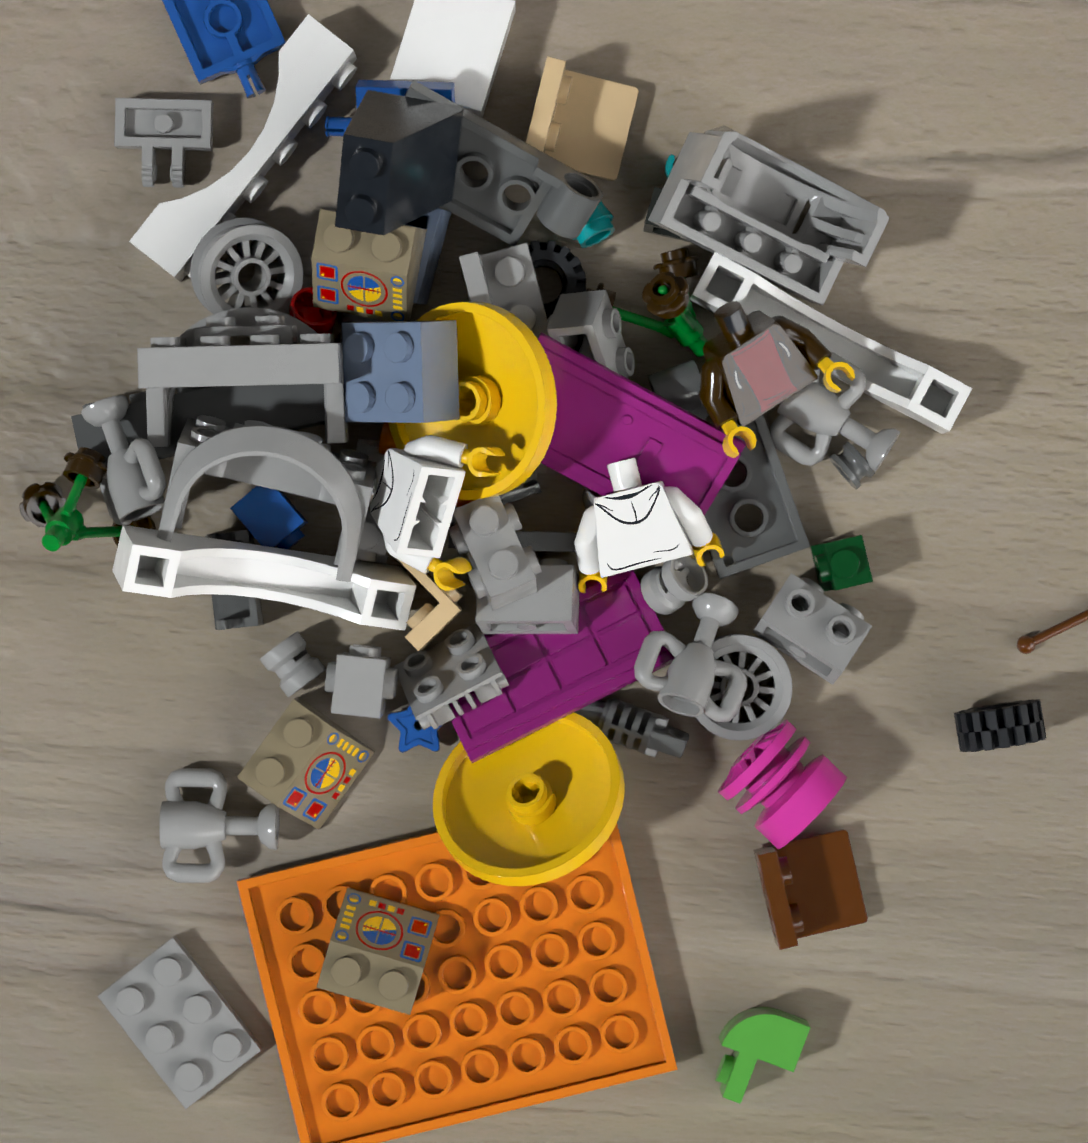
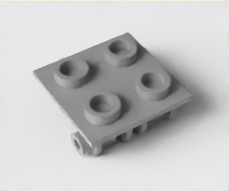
M477 623L465 629L454 631L445 640L424 651H417L409 655L405 661L394 666V668H399V681L414 717L419 721L423 730L430 726L435 730L444 723L456 718L449 706L451 702L458 714L462 716L464 711L458 699L463 696L466 697L472 709L477 708L470 692L474 691L482 704L503 694L501 689L509 685Z

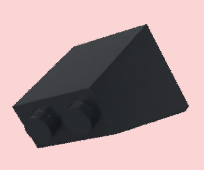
M367 90L343 135L335 227L386 235L452 201L464 107Z

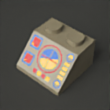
M320 209L311 257L313 307L382 321H410L427 229L403 225L386 235L335 227L336 212Z
M296 697L291 701L237 778L275 806L319 830L375 751L303 699Z
M348 887L316 988L410 1015L440 914Z

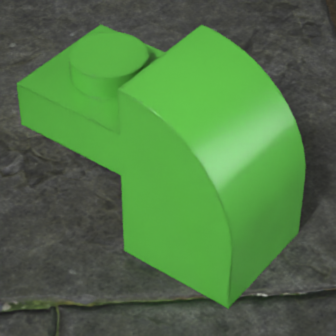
M755 1007L738 1013L728 1021L718 1037L722 1046L734 1050L732 1056L724 1054L716 1074L715 1081L721 1083L720 1092L722 1097L741 1104L757 1059L794 1072L811 1028L807 1020L779 1009Z

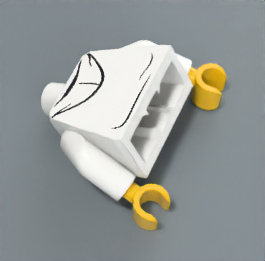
M427 435L408 442L404 449L389 448L386 451L384 459L375 468L377 484L370 504V513L383 533L386 549L391 556L424 574H427L429 571L433 572L436 585L442 590L449 591L465 586V583L458 580L454 573L464 574L472 570L471 564L463 557H456L444 562L438 559L441 557L466 472L462 467L464 464H467L471 473L477 477L498 476L501 472L489 470L486 465L487 455L505 456V453L498 447H477L473 450H468V445L465 443Z
M635 457L607 464L614 493L594 498V505L587 508L583 513L574 541L579 568L578 589L581 593H586V581L588 580L599 581L602 585V592H605L607 590V576L689 556L693 552L698 565L702 567L706 566L702 557L706 550L715 549L718 551L720 558L725 556L718 536L712 533L702 510L678 487H665L663 481L642 485Z

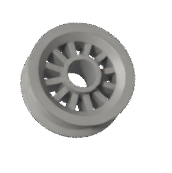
M240 217L219 223L202 237L192 257L190 275L197 298L213 314L244 307L265 308L287 314L293 295L302 288L303 265L296 247L283 233L261 220ZM235 244H237L238 251L236 252L231 247ZM224 253L228 255L226 261L220 259ZM254 263V276L250 281L240 284L238 281L240 270L245 265ZM216 267L222 268L223 272L215 273ZM278 274L277 280L271 278V275ZM268 286L273 287L269 294L266 291ZM257 295H259L262 299L259 302H257L256 300Z
M730 634L714 639L711 649L713 650L715 660L721 657L723 662L732 663L728 653L738 651L737 667L742 670L751 682V691L746 698L742 699L740 707L744 708L749 720L739 722L740 708L737 715L730 722H716L704 713L695 718L713 734L729 740H750L768 733L783 719L791 702L793 686L791 673L786 661L769 643L750 635ZM746 652L755 655L756 657L748 668L744 669ZM763 661L768 670L754 676L753 673ZM719 676V681H714L712 688H718L719 691L709 696L713 702L723 698L728 677ZM772 677L773 687L759 686L758 682ZM758 693L772 694L769 704L758 698ZM752 702L764 709L757 717H755L750 706Z

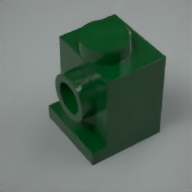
M862 535L810 546L818 585L821 586L824 592L873 582Z

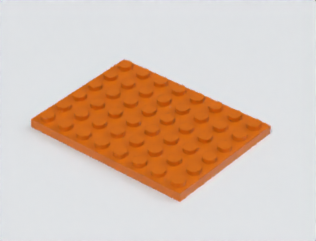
M617 823L602 847L580 867L557 879L530 886L499 885L472 875L452 857L441 840L438 831L237 881L300 1143H381L678 1070ZM348 887L440 914L410 1015L316 988Z

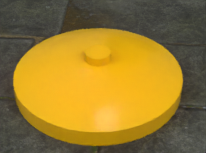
M485 302L445 304L430 310L416 321L457 320L460 419L428 423L388 422L397 449H404L408 442L427 435L465 443L468 445V450H473L477 447H498L502 449L505 456L487 455L486 465L489 470L501 472L498 476L477 477L471 473L467 464L463 465L462 469L466 473L458 499L477 500L496 497L517 488L525 482L540 465L548 450L555 428L557 413V395L552 368L542 345L534 333L524 322L509 311Z
M574 712L474 763L470 761L460 741L443 764L433 793L435 826L452 857L472 875L484 881L505 886H530L545 883L564 876L580 867L607 841L616 826L623 807L625 793L624 774L617 754L606 735L590 720Z

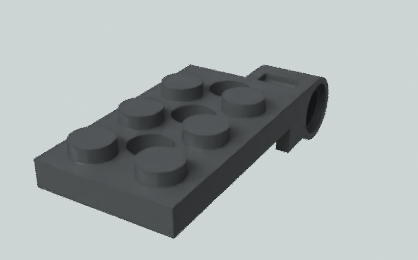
M415 80L412 81L404 95L405 97L459 106ZM464 108L454 197L452 201L441 207L512 246H516L536 211L541 223L555 234L570 239L577 238L603 197V193L598 185L585 175ZM468 161H478L487 168L488 176L480 180L471 179L464 173L462 165ZM514 184L524 186L529 191L531 198L524 203L513 202L506 196L505 189Z
M694 360L648 375L653 393L703 420L709 416L699 398L701 375ZM763 415L745 426L754 432L757 439L755 448L750 451L745 446L738 459L745 467V480L737 487H729L723 484L705 514L712 533L718 536L725 556L720 558L717 550L709 549L719 579L810 547ZM735 436V437L741 439L742 441H744V439L741 438L740 436ZM744 504L756 506L762 515L761 525L753 532L742 531L735 522V513Z

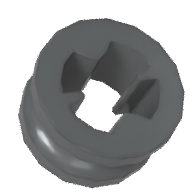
M846 442L843 445V452L840 455L833 453L829 459L845 480L853 488L858 489L861 486V479L864 476L871 478L875 472L869 467L868 462L851 443Z

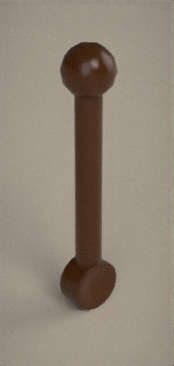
M1088 610L1032 637L1028 635L1021 636L1017 641V649L1023 654L1033 652L1035 645L1087 621Z

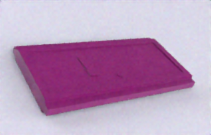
M541 332L537 339L542 345L551 365L557 395L555 428L550 445L541 463L603 496L614 493L607 464L635 457L642 485L663 481L665 487H678L702 510L705 516L741 456L746 443L734 436L733 444L737 448L739 456L736 458L727 456L722 447L723 439L726 436L723 430H717L715 425Z
M633 570L607 576V590L605 592H602V585L599 581L592 579L586 581V593L579 592L578 634H484L498 666L501 668L509 685L501 689L503 694L482 704L475 692H470L477 705L475 709H472L465 696L459 698L458 701L464 711L462 716L458 714L452 702L449 703L456 717L451 722L472 763L637 681L634 665L644 638L652 631H664L654 610L644 600L641 584ZM664 646L661 647L653 672L671 664L675 658Z

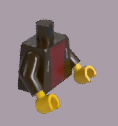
M733 301L722 305L714 313V317L722 332L707 341L703 346L706 362L701 370L699 398L717 430H723L726 434L722 444L723 451L727 456L736 458L739 456V452L733 444V437L740 436L744 439L747 448L750 451L753 450L757 442L756 435L745 426L818 379L814 370L820 369L824 373V385L829 391L834 393L841 392V389L831 380V372L833 370H842L851 381L854 380L855 373L853 368L845 362L834 363L830 359L832 353L809 329L781 315L771 318L760 310L746 316L740 302Z

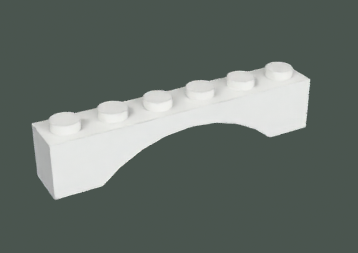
M308 14L279 51V77L274 104L263 131L250 151L229 173L207 188L181 199L159 203L129 242L181 282L186 275L191 278L192 257L202 237L219 223L238 218L234 214L245 200L252 203L257 199L268 183V180L264 178L266 173L275 162L281 166L292 155L298 145L293 139L304 125L311 128L318 122L327 109V105L323 101L333 88L336 87L340 91L351 80L357 70V67L353 65L357 59L354 50Z
M715 252L690 298L692 302L713 313L722 305L737 301L740 302L746 316L760 310L771 318L781 315L809 329L830 352H834L860 368L865 375V390L863 393L941 434L951 430L972 390L971 387L930 365L890 349L836 322L787 294L760 275ZM831 374V376H833V377H835V378L841 380L840 378H838V377H836L835 375Z
M122 525L113 566V573L122 591L168 598L201 594L255 597L311 608L360 625L403 631L406 629V622L408 621L416 585L401 566L356 560L351 582L336 580L338 565H334L335 556L173 533L172 540L169 542L157 537L158 530Z

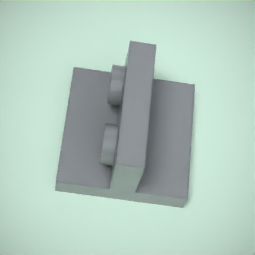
M527 243L480 255L477 251L459 256L471 302H485L499 306L524 322L536 338L539 337L541 332L549 336L547 332L548 319Z

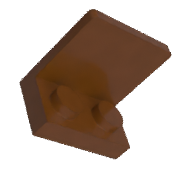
M840 829L793 840L780 849L771 845L753 850L774 941L779 950L799 946L798 938L867 922V912L849 835L846 830Z

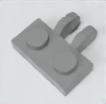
M115 98L114 146L117 149H142L141 177L143 187H155V181L157 180L155 150H172L170 180L173 187L184 188L186 176L185 150L212 151L214 103L212 100Z

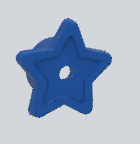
M410 705L407 710L388 714V720L400 731L398 747L400 752L404 753L417 745L426 747L434 752L440 750L437 732L439 728L434 730L430 726L425 730L423 728L421 730L415 729L414 723L418 720L415 719Z

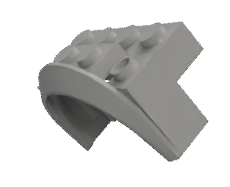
M723 125L707 130L704 134L689 132L648 221L713 254L715 252L760 275L765 280L808 302L823 306L844 262L863 267L867 266L889 221V216L884 209ZM809 200L811 206L799 231L792 234L800 214Z
M244 307L212 314L192 325L180 337L150 338L151 348H137L138 388H146L147 439L154 447H168L171 445L173 400L176 387L324 384L326 443H345L349 441L348 422H345L343 344L334 343V334H318L297 318L279 311ZM250 336V345L231 346L230 337Z
M200 415L197 416L196 420L188 418L177 443L157 537L171 542L175 528L181 529L190 488L201 475L207 474L336 504L342 523V532L334 565H338L336 580L351 582L373 490L377 462L369 461L368 455L352 449H341L340 454L331 452V445L322 443L323 439L315 434L272 426L261 421L247 420L244 425L235 423L234 428L225 427V421L212 416Z

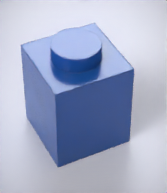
M256 486L230 508L261 546L290 550L305 536L300 529L308 523L307 520L282 491Z

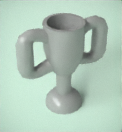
M831 352L830 359L834 363L845 362L853 368L855 373L853 381L842 370H833L831 374L848 383L850 388L838 396L819 382L820 369L814 370L818 379L780 403L777 412L781 415L775 419L770 427L773 444L777 450L798 463L813 466L821 462L826 456L832 436H838L840 433L866 449V461L869 467L876 472L896 442L900 431L894 428L883 429L876 434L850 418L851 412L849 408L861 397L865 390V375L860 368ZM796 423L804 429L817 433L815 447L810 448L787 434L785 429L791 424Z
M123 395L96 401L85 407L81 414L84 420L94 427H102L111 452L107 463V479H103L100 485L109 515L116 524L129 525L132 521L148 517L163 509L165 502L163 492L166 482L159 458L151 442L147 439L136 438L130 446L128 444L120 422L125 417L129 406L128 398Z
M702 593L693 599L692 603L696 617L700 620L693 642L684 645L673 635L665 631L650 632L643 640L634 665L635 678L643 687L653 691H660L658 695L659 703L672 712L689 717H698L704 713L716 722H730L737 715L747 688L746 676L736 665L715 660L711 647L718 627H724L732 623L737 617L739 610L732 601L713 593ZM664 646L675 658L665 676H654L652 672L661 647ZM715 676L728 677V684L720 707H718L709 696Z
M181 768L171 772L165 782L167 801H163L161 804L159 821L160 846L162 849H165L162 868L167 878L178 883H209L217 880L225 867L221 841L225 840L227 835H258L260 842L268 849H278L280 829L279 807L270 803L261 810L259 816H227V812L222 810L227 794V781L222 772L212 768ZM212 787L213 793L208 804L197 801H184L179 788ZM203 847L207 848L211 859L209 864L176 862L182 849H198Z

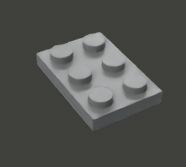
M176 935L98 995V998L185 1109L263 1048Z

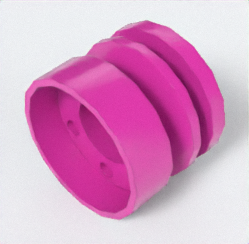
M784 720L773 730L755 739L732 764L727 778L718 789V792L727 801L744 788L747 790L735 806L736 810L741 814L752 809L758 803L765 807L754 827L777 849L784 847L799 835L824 810L847 779L823 754L804 766L800 759L810 744V741L804 736L786 749L784 746L796 730L788 720Z

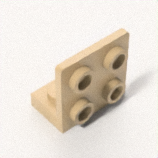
M547 56L526 143L581 174L615 181L618 177L639 93L638 89L633 86L565 70L566 61Z
M400 561L439 602L435 608L430 603H426L406 622L412 630L405 638L420 651L464 610L457 603L463 595L457 589L449 591L440 589L429 573L424 574Z

